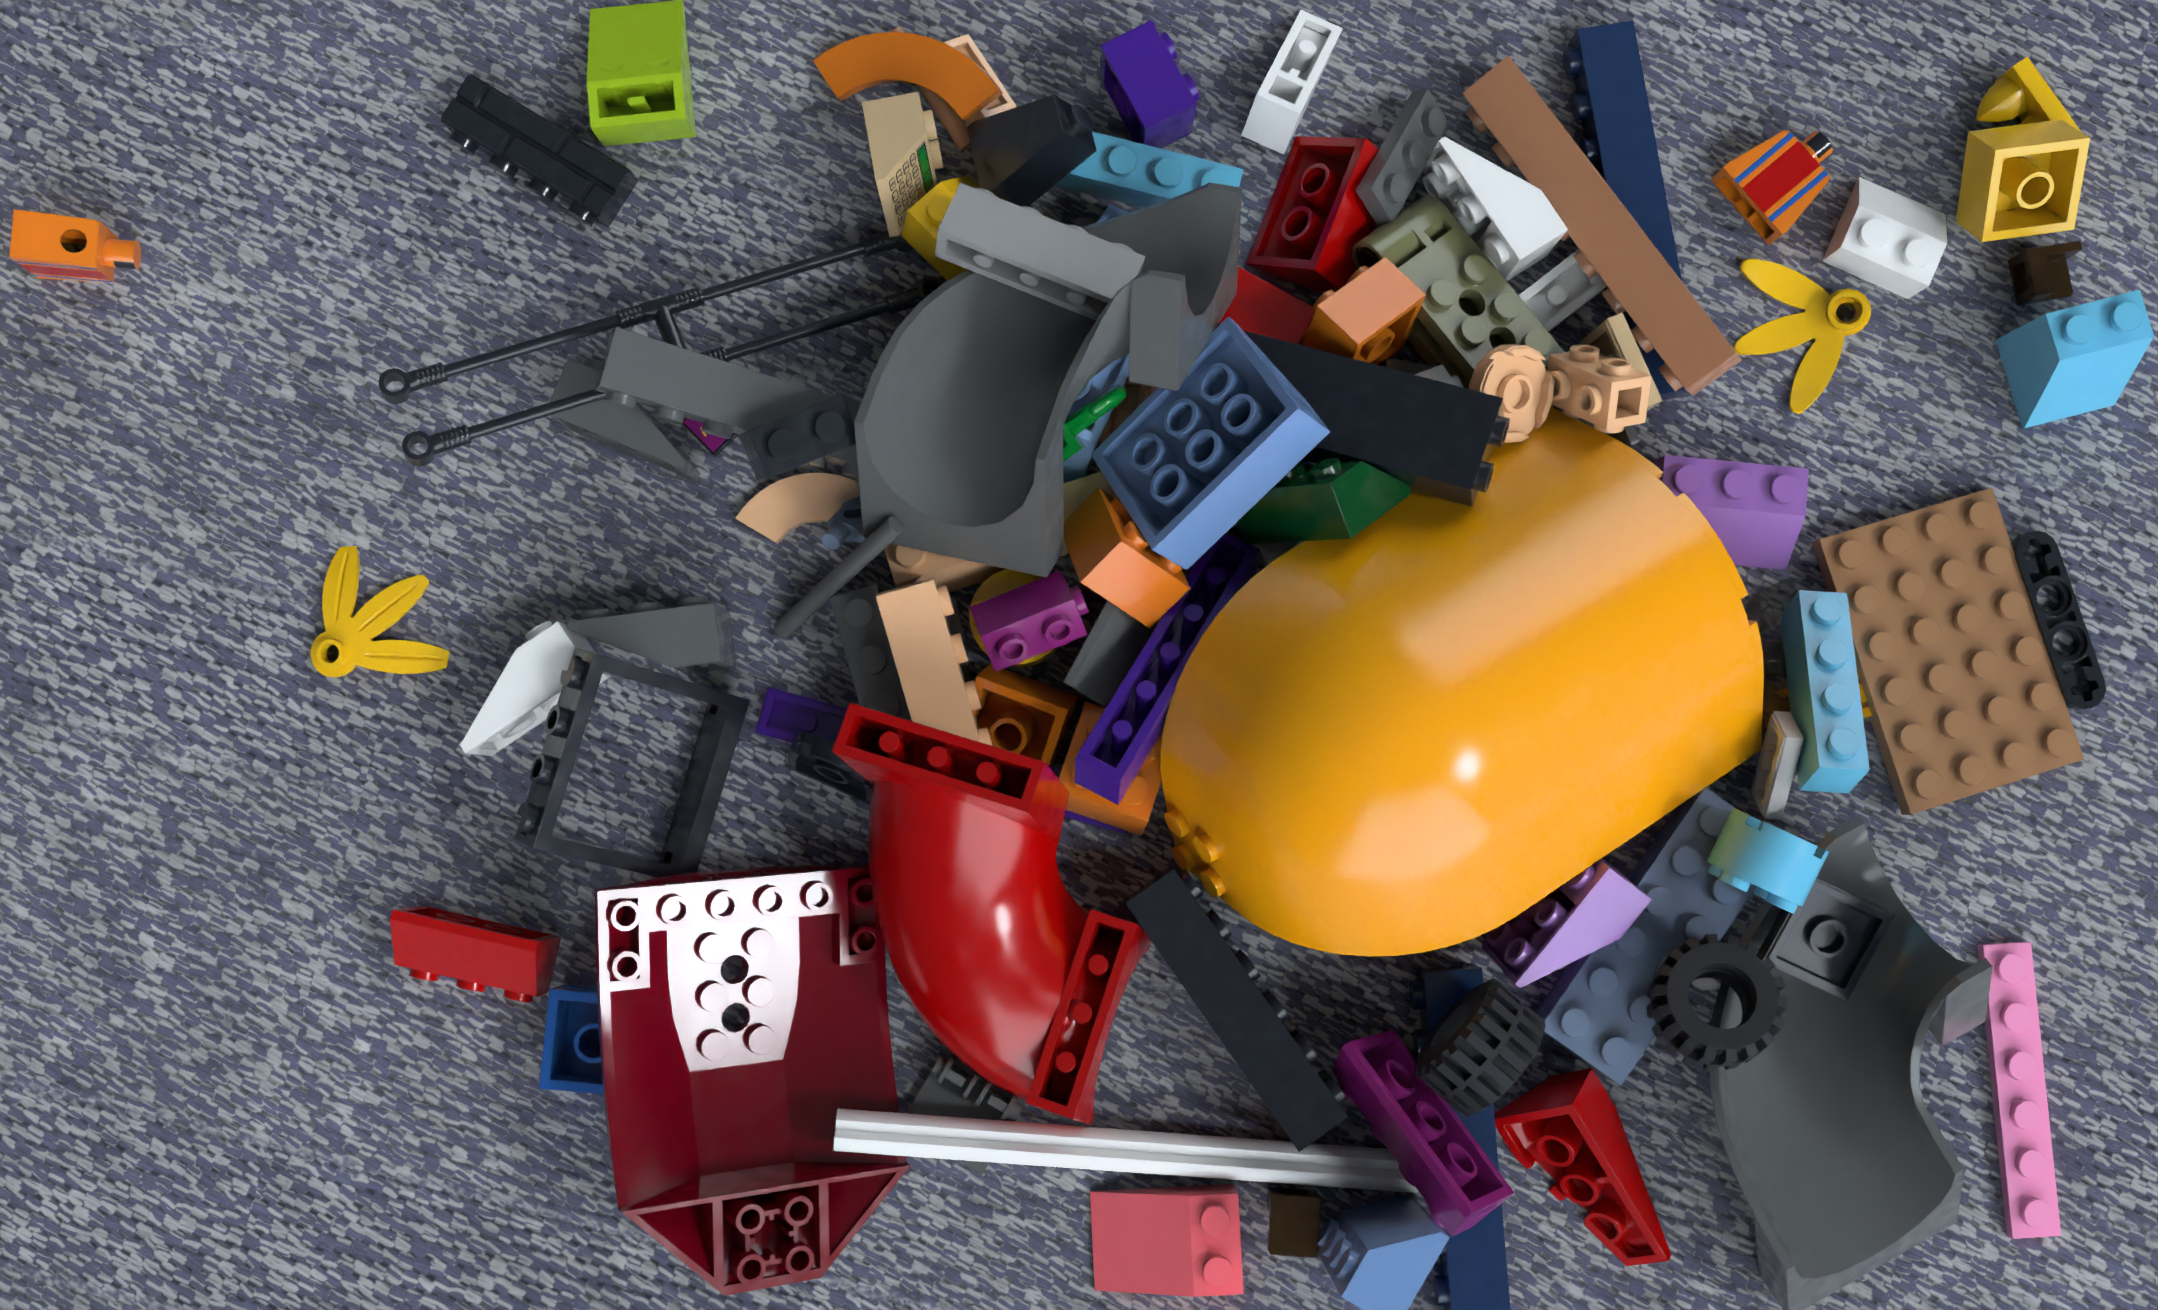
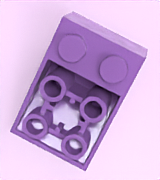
M1601 858L1516 917L1489 931L1487 940L1482 948L1511 981L1519 988H1522L1620 939L1652 899L1615 867Z

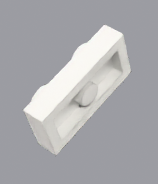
M1580 249L1576 250L1519 294V297L1548 332L1607 287L1599 274L1590 279L1575 260L1574 255L1581 251Z

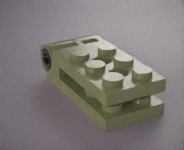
M1431 195L1420 197L1399 212L1392 222L1382 224L1354 244L1352 258L1357 269L1362 266L1370 268L1386 257L1426 294L1407 340L1428 365L1436 367L1443 364L1451 377L1457 375L1463 388L1469 389L1475 367L1487 352L1499 345H1527L1539 351L1545 358V360H1542L1545 369L1548 368L1549 355L1565 352L1446 206L1436 197Z

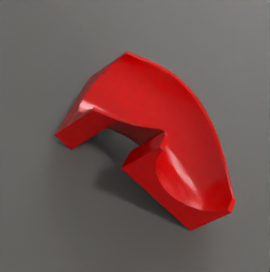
M850 703L832 752L872 784L868 843L873 901L885 947L903 989L919 1016L940 1042L969 1068L1008 1093L1026 1100V1104L1092 1126L1095 1117L1093 1109L1095 1087L1108 1034L1129 978L1140 958L1149 950L1151 940L1136 923L1090 909L1088 914L1065 889L1058 873L1056 852L1069 791L1043 761Z

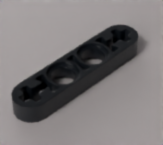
M2030 531L2014 538L2011 545L2066 706L2072 710L2093 708L2104 699L2106 692L2105 680L2058 545L2053 537L2042 531ZM2030 544L2032 547L2040 546L2043 551V555L2038 556L2036 561L2034 559L2026 560L2023 551L2028 550ZM2050 569L2052 576L2038 578L2034 581L2031 580L2030 575ZM2043 585L2051 586L2058 594V604L2051 612L2044 610L2037 602L2038 590ZM2059 630L2068 632L2074 640L2073 651L2066 657L2059 655L2053 648V637ZM2082 660L2083 667L2074 668V670H2062L2061 665L2076 663ZM2077 679L2079 682L2087 681L2090 690L2085 691L2083 697L2081 695L2073 696L2070 687L2077 684Z

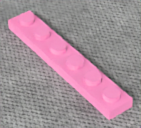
M2031 942L1978 944L1979 961L1986 958L1993 966L1985 1028L2006 1236L2012 1239L2061 1236Z

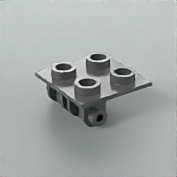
M945 1047L909 1107L907 1114L1016 1121L1026 1100L992 1084L969 1068ZM958 1160L981 1175L989 1162Z

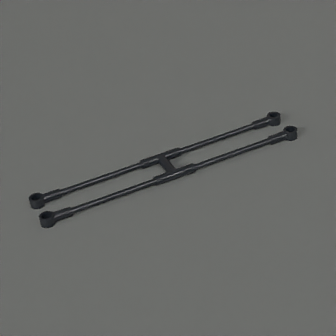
M886 231L878 235L875 234L862 238L858 244L705 289H700L699 287L691 288L690 290L617 310L613 316L443 365L439 362L409 372L396 368L388 369L379 377L380 392L389 403L400 404L407 401L412 392L437 385L438 383L447 382V377L615 327L625 329L653 320L656 322L663 342L687 349L673 314L703 306L707 300L859 255L868 257L892 249H897L901 252H911L914 248L900 235L890 237L889 232ZM926 276L921 279L918 287L886 296L882 302L725 349L721 346L701 352L700 354L729 363L730 360L883 313L888 312V314L892 315L915 308L918 303L927 297L923 292L924 289L936 290L943 284V281L938 277ZM392 381L404 383V387L399 391L393 392L386 389L387 385ZM592 389L474 426L466 427V425H461V427L457 426L456 428L431 435L421 431L411 432L403 439V453L410 464L418 467L426 466L432 462L436 454L471 444L472 439L605 399L606 393ZM417 443L428 446L427 451L420 455L411 453L410 448Z

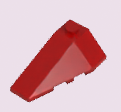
M1592 1068L1550 1076L1494 1113L1495 1127L1513 1156L1526 1169L1532 1167L1536 1161L1556 1181L1548 1191L1559 1201L1567 1197L1574 1203L1580 1204L1588 1212L1584 1219V1226L1626 1266L1669 1261L1672 1254L1619 1114Z

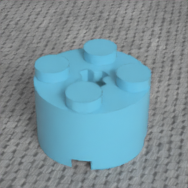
M1732 808L1707 860L1711 864L1708 873L1745 892L1748 891L1750 884L1756 885L1753 894L1794 914L1798 905L1803 907L1829 851L1769 823L1760 821L1738 809Z

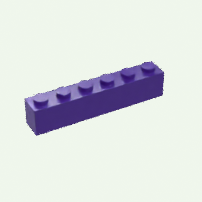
M1225 533L1197 560L1186 578L1191 589L1163 615L1075 757V783L1119 805L1163 732L1169 704L1190 655L1217 614L1256 575L1260 553L1259 548L1250 544H1244V541Z

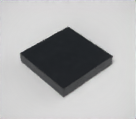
M1817 876L1803 907L1798 905L1794 914L1781 909L1756 957L1762 962L1769 957L1776 965L1775 968L1848 1001L1895 914Z

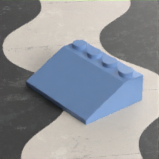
M1228 316L1212 332L1210 339L1179 390L1158 387L1091 456L1151 549L1188 570L1320 443L1330 431L1306 399L1238 324Z

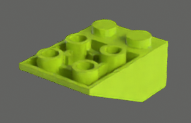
M683 0L590 9L586 81L590 127L604 147L696 137Z

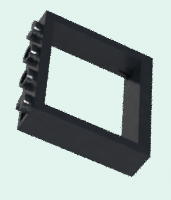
M574 648L568 670H562L560 681L563 686L557 705L551 708L546 719L545 731L547 737L542 753L535 757L531 766L530 780L532 784L527 800L520 805L516 813L521 816L514 839L532 848L658 878L677 874L697 873L750 700L593 652ZM603 672L708 703L660 860L552 834Z

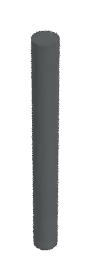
M891 516L774 624L776 633L780 637L788 638L830 599L829 597H833L904 531L902 522L898 518Z

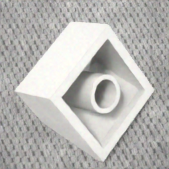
M1859 177L1822 262L1909 299L1927 288L1931 283L1947 245L1946 214Z

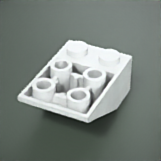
M1446 137L1438 141L1423 169V173L1426 175L1423 177L1424 187L1429 195L1443 201L1450 213L1505 280L1509 281L1545 258L1568 229L1542 190Z

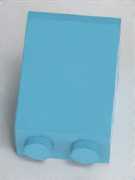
M2140 290L2046 313L1996 339L2022 429L2115 405L2154 338Z

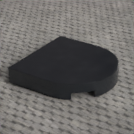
M805 733L795 736L788 750V767L790 770L870 805L872 784L832 752L835 741Z

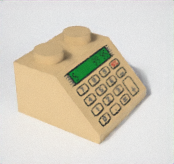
M919 92L862 102L875 181L890 237L899 236L902 233L907 210L937 185L935 170L944 168L939 141L934 140L938 139L933 111L922 110Z

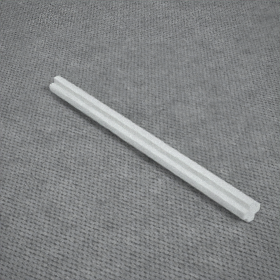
M837 1109L834 1151L1420 1193L1415 1186H1412L1404 1179L1399 1170V1163L1389 1149L1311 1143L1299 1152L1295 1145L1289 1141Z

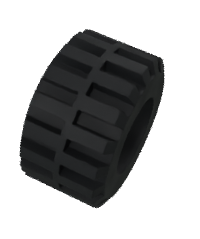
M1706 934L1701 941H1697L1695 937L1685 941L1679 949L1675 948L1654 974L1653 982L1649 985L1647 997L1651 998V1002L1646 1009L1648 1018H1654L1656 1023L1651 1028L1655 1037L1663 1036L1668 1042L1664 1049L1671 1055L1678 1051L1684 1055L1682 1063L1691 1067L1698 1062L1703 1064V1070L1715 1071L1720 1066H1724L1725 1070L1737 1068L1741 1063L1749 1062L1774 1041L1775 1034L1782 1029L1785 1019L1781 1018V1014L1787 1009V998L1780 997L1779 994L1785 987L1782 976L1773 978L1770 971L1776 965L1769 957L1763 962L1755 956L1759 948L1752 943H1749L1745 949L1739 947V937L1728 935L1723 941H1718L1717 934ZM1698 978H1714L1729 985L1741 1002V1023L1735 1028L1721 1029L1702 1021L1690 1005L1688 996L1690 983Z
M1491 979L1466 993L1438 1022L1419 1052L1414 1073L1462 1116H1472L1496 1102L1528 1067L1542 1041L1545 1030L1544 1019L1498 980Z

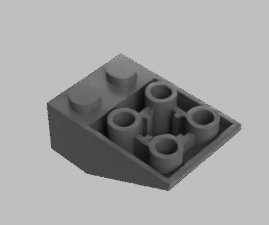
M707 596L679 599V607L675 608L660 607L659 603L656 602L635 604L630 606V614H611V609L588 610L581 612L582 620L567 622L569 630L688 674L736 668L730 612L717 605L716 601H708Z

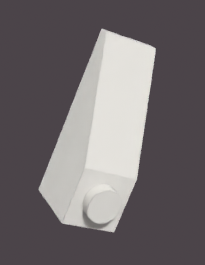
M1300 10L1256 94L1241 136L1281 154L1285 153L1343 28Z

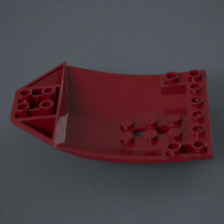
M869 865L767 866L686 873L596 889L595 926L600 1054L608 1146L618 1209L724 1296L821 1278L911 1165L907 1162L906 1156L834 1151L837 1109L899 1113L888 1015L885 943L874 906ZM739 955L742 960L740 974L732 980H724L721 976L722 963L729 956ZM733 1003L742 1004L747 1013L743 1025L735 1030L725 1029L722 1024L724 1010Z

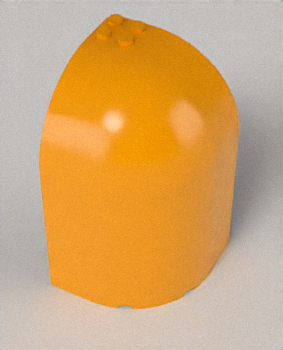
M1550 407L1547 418L1540 428H1533L1527 434L1530 437L1522 442H1504L1502 447H1493L1488 461L1494 463L1492 479L1486 493L1478 491L1473 507L1411 490V495L1353 538L1304 541L1272 561L1253 576L1217 614L1202 635L1183 669L1169 704L1163 728L1160 772L1167 807L1164 818L1172 832L1175 845L1172 848V855L1177 865L1182 870L1191 871L1199 878L1206 891L1212 897H1220L1252 924L1293 944L1335 954L1367 957L1423 953L1473 939L1501 926L1759 752L1762 748L1764 664L1757 621L1748 622L1741 601L1748 593L1734 562L1707 519L1685 493L1676 497L1659 480L1663 472L1656 465L1617 439Z

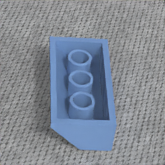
M1407 1194L1343 1210L1336 1221L1329 1218L1319 1232L1318 1245L1321 1248L1318 1251V1255L1342 1298L1362 1310H1408L1450 1237L1417 1199Z

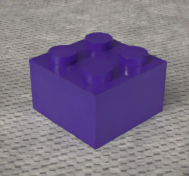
M1152 20L1101 45L1100 79L1133 141L1162 149L1192 133L1194 117L1197 115L1196 101L1200 97L1192 77L1188 73L1182 75L1174 61L1177 58V52L1170 36L1165 31L1159 34Z

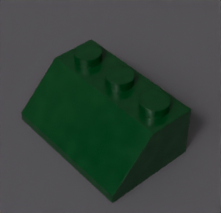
M1330 458L1313 466H1304L1300 461L1236 523L1244 544L1351 539L1412 493L1410 487L1404 482L1363 461L1340 463L1338 458Z

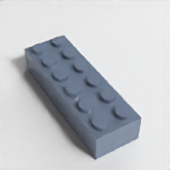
M1706 787L1675 808L1627 878L1652 899L1651 902L1620 939L1568 964L1536 1010V1013L1544 1019V1034L1605 1078L1619 1085L1623 1084L1655 1037L1651 1028L1656 1023L1654 1018H1648L1646 1007L1651 1002V998L1647 997L1648 988L1653 982V976L1675 948L1679 949L1687 940L1695 937L1697 941H1701L1706 934H1717L1718 941H1720L1756 888V885L1750 884L1748 891L1745 892L1708 873L1711 864L1707 860L1734 807Z

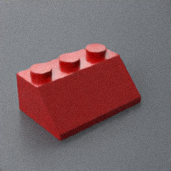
M1296 136L1246 264L1317 292H1327L1329 290L1336 292L1345 286L1349 278L1357 271L1352 258V248L1355 243L1373 231L1376 223L1357 194L1356 189L1379 149L1367 138Z
M423 905L392 909L390 924L394 965L410 968L409 976L427 981H438L440 975L456 978L457 987L478 992H485L486 986L504 989L503 997L521 1002H532L533 996L537 997L548 993L562 936Z

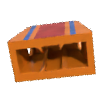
M1783 130L1728 162L1717 172L1711 181L1766 244L1770 246L1789 230L1829 182V174L1819 163L1833 152V147L1829 139L1818 131H1814L1800 143L1790 131Z
M14 209L9 257L38 279L113 282L115 268L139 269L141 246L139 241L117 239V236L101 221ZM61 243L84 244L86 247L80 252L72 253L65 250Z

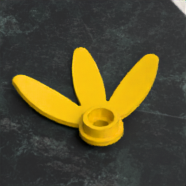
M1743 259L1740 263V271L1755 287L1772 298L1790 306L1803 309L1805 312L1774 319L1751 330L1734 343L1733 349L1740 355H1763L1784 351L1815 339V342L1805 354L1798 367L1789 395L1790 411L1801 414L1819 398L1831 380L1841 355L1844 336L1857 334L1869 322L1871 317L1870 302L1858 290L1845 288L1829 294L1814 281L1781 264L1760 259ZM1841 305L1851 306L1855 312L1854 318L1850 321L1840 320L1836 314L1837 308Z
M357 546L340 547L329 565L323 585L322 613L326 631L314 640L311 647L310 656L315 669L327 677H342L349 674L356 665L371 670L397 674H418L446 668L450 651L440 647L407 640L373 641V638L393 626L418 602L428 587L429 580L427 577L416 575L392 584L371 598L352 617L359 587V555ZM332 645H335L339 650L338 659L334 662H331L327 657V651Z

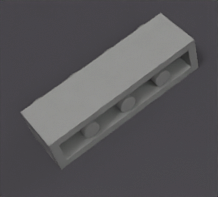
M963 183L959 184L938 228L935 256L1094 320H1097L1119 289L1141 274L1146 257L1134 252L1124 244L1108 242L1088 234L1087 231L1079 226L1063 224L1043 216L1034 208L1020 207L996 197L986 189L973 188Z

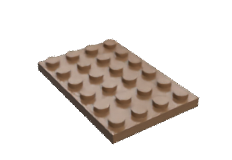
M1992 488L1811 542L1827 592L1847 593L1856 667L1860 678L1858 682L1862 684L1867 698L1865 706L1870 707L1872 716H1869L1902 815H1912L2084 760Z

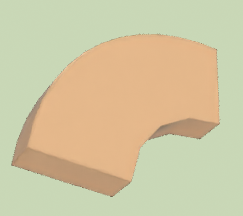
M805 473L787 477L757 493L741 509L735 519L778 544L790 530L805 523H828V520L842 507L843 502L860 496L859 482L829 473Z

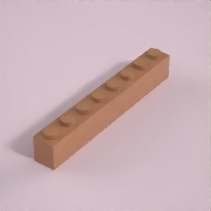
M1509 55L1462 93L1471 104V107L1465 113L1481 134L1489 129L1499 141L1492 146V149L1508 169L1516 164L1526 177L1523 180L1542 190L1568 229L1561 240L1564 242L1571 237L1581 250L1574 255L1581 268L1590 279L1599 274L1609 287L1601 293L1616 314L1627 311L1636 323L1631 332L1642 349L1649 353L1655 348L1664 360L1665 364L1659 367L1658 370L1675 392L1684 387L1687 392L1694 396L1742 361Z

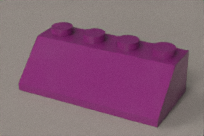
M1394 1030L1347 1042L1341 1048L1332 1072L1340 1082L1342 1092L1350 1102L1358 1106L1368 1120L1373 1136L1380 1143L1386 1145L1399 1163V1170L1404 1179L1417 1188L1429 1205L1432 1218L1442 1228L1446 1229L1451 1237L1473 1227L1514 1194V1191L1450 1105L1415 1075L1414 1071L1417 1061Z

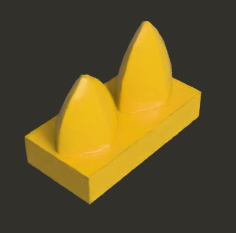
M2029 57L2012 66L1994 81L1995 84L1989 88L1982 98L1976 115V120L1984 122H2001L2019 116L2022 120L2019 125L2061 119L2081 132Z

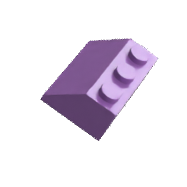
M1664 455L1652 462L1663 472L1659 480L1676 497L1685 493L1707 519L1722 541L1735 566L1786 570L1806 516L1809 469Z

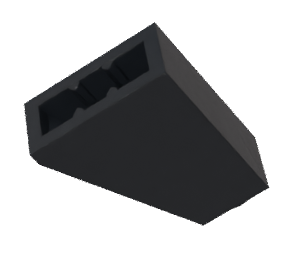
M1051 95L972 122L967 129L980 188L986 189L996 197L1020 207H1029L1097 151L1091 130L1093 123L1088 113L1079 105H1071L1058 96Z

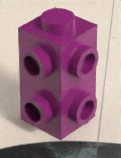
M1061 570L1048 575L1047 578H1040L969 607L995 672L1011 665L1019 664L1028 658L1066 645L1070 641L1087 635L1081 619V615L1089 613L1079 586L1076 585L1069 588Z

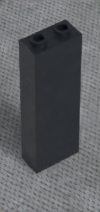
M1243 330L1306 399L1330 431L1302 460L1316 464L1330 458H1338L1340 463L1363 461L1404 482L1410 487V490L1473 507L1478 491L1487 492L1494 471V463L1488 462L1494 446H1503L1510 424V418L1504 417L1503 398Z

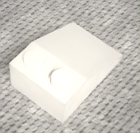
M546 621L530 630L525 635L527 642L518 647L513 653L461 742L460 746L466 754L493 756L544 722L551 708L557 705L563 686L560 681L562 670H568L574 648L595 653L585 636L569 630L566 624L558 621L554 624L551 621ZM603 672L600 683L611 677L610 674Z

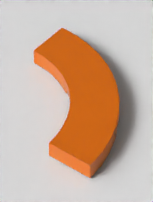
M883 32L859 36L827 50L813 60L837 99L841 101L872 86L906 82L919 85L936 93L956 111L961 119L967 121L1003 93L995 81L965 54L943 42L913 33Z

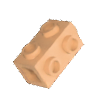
M1573 345L1570 347L1569 352L1549 355L1547 370L1551 371L1554 381L1552 405L1563 409L1564 415L1572 418H1582L1594 424L1595 430L1604 433H1619L1624 430L1625 426L1645 423L1651 375L1632 368V363L1628 360L1609 358L1599 354L1600 349L1591 345Z

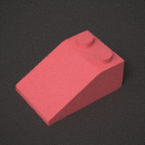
M1235 1184L1090 1191L1095 1291L1189 1297L1244 1294L1239 1198Z

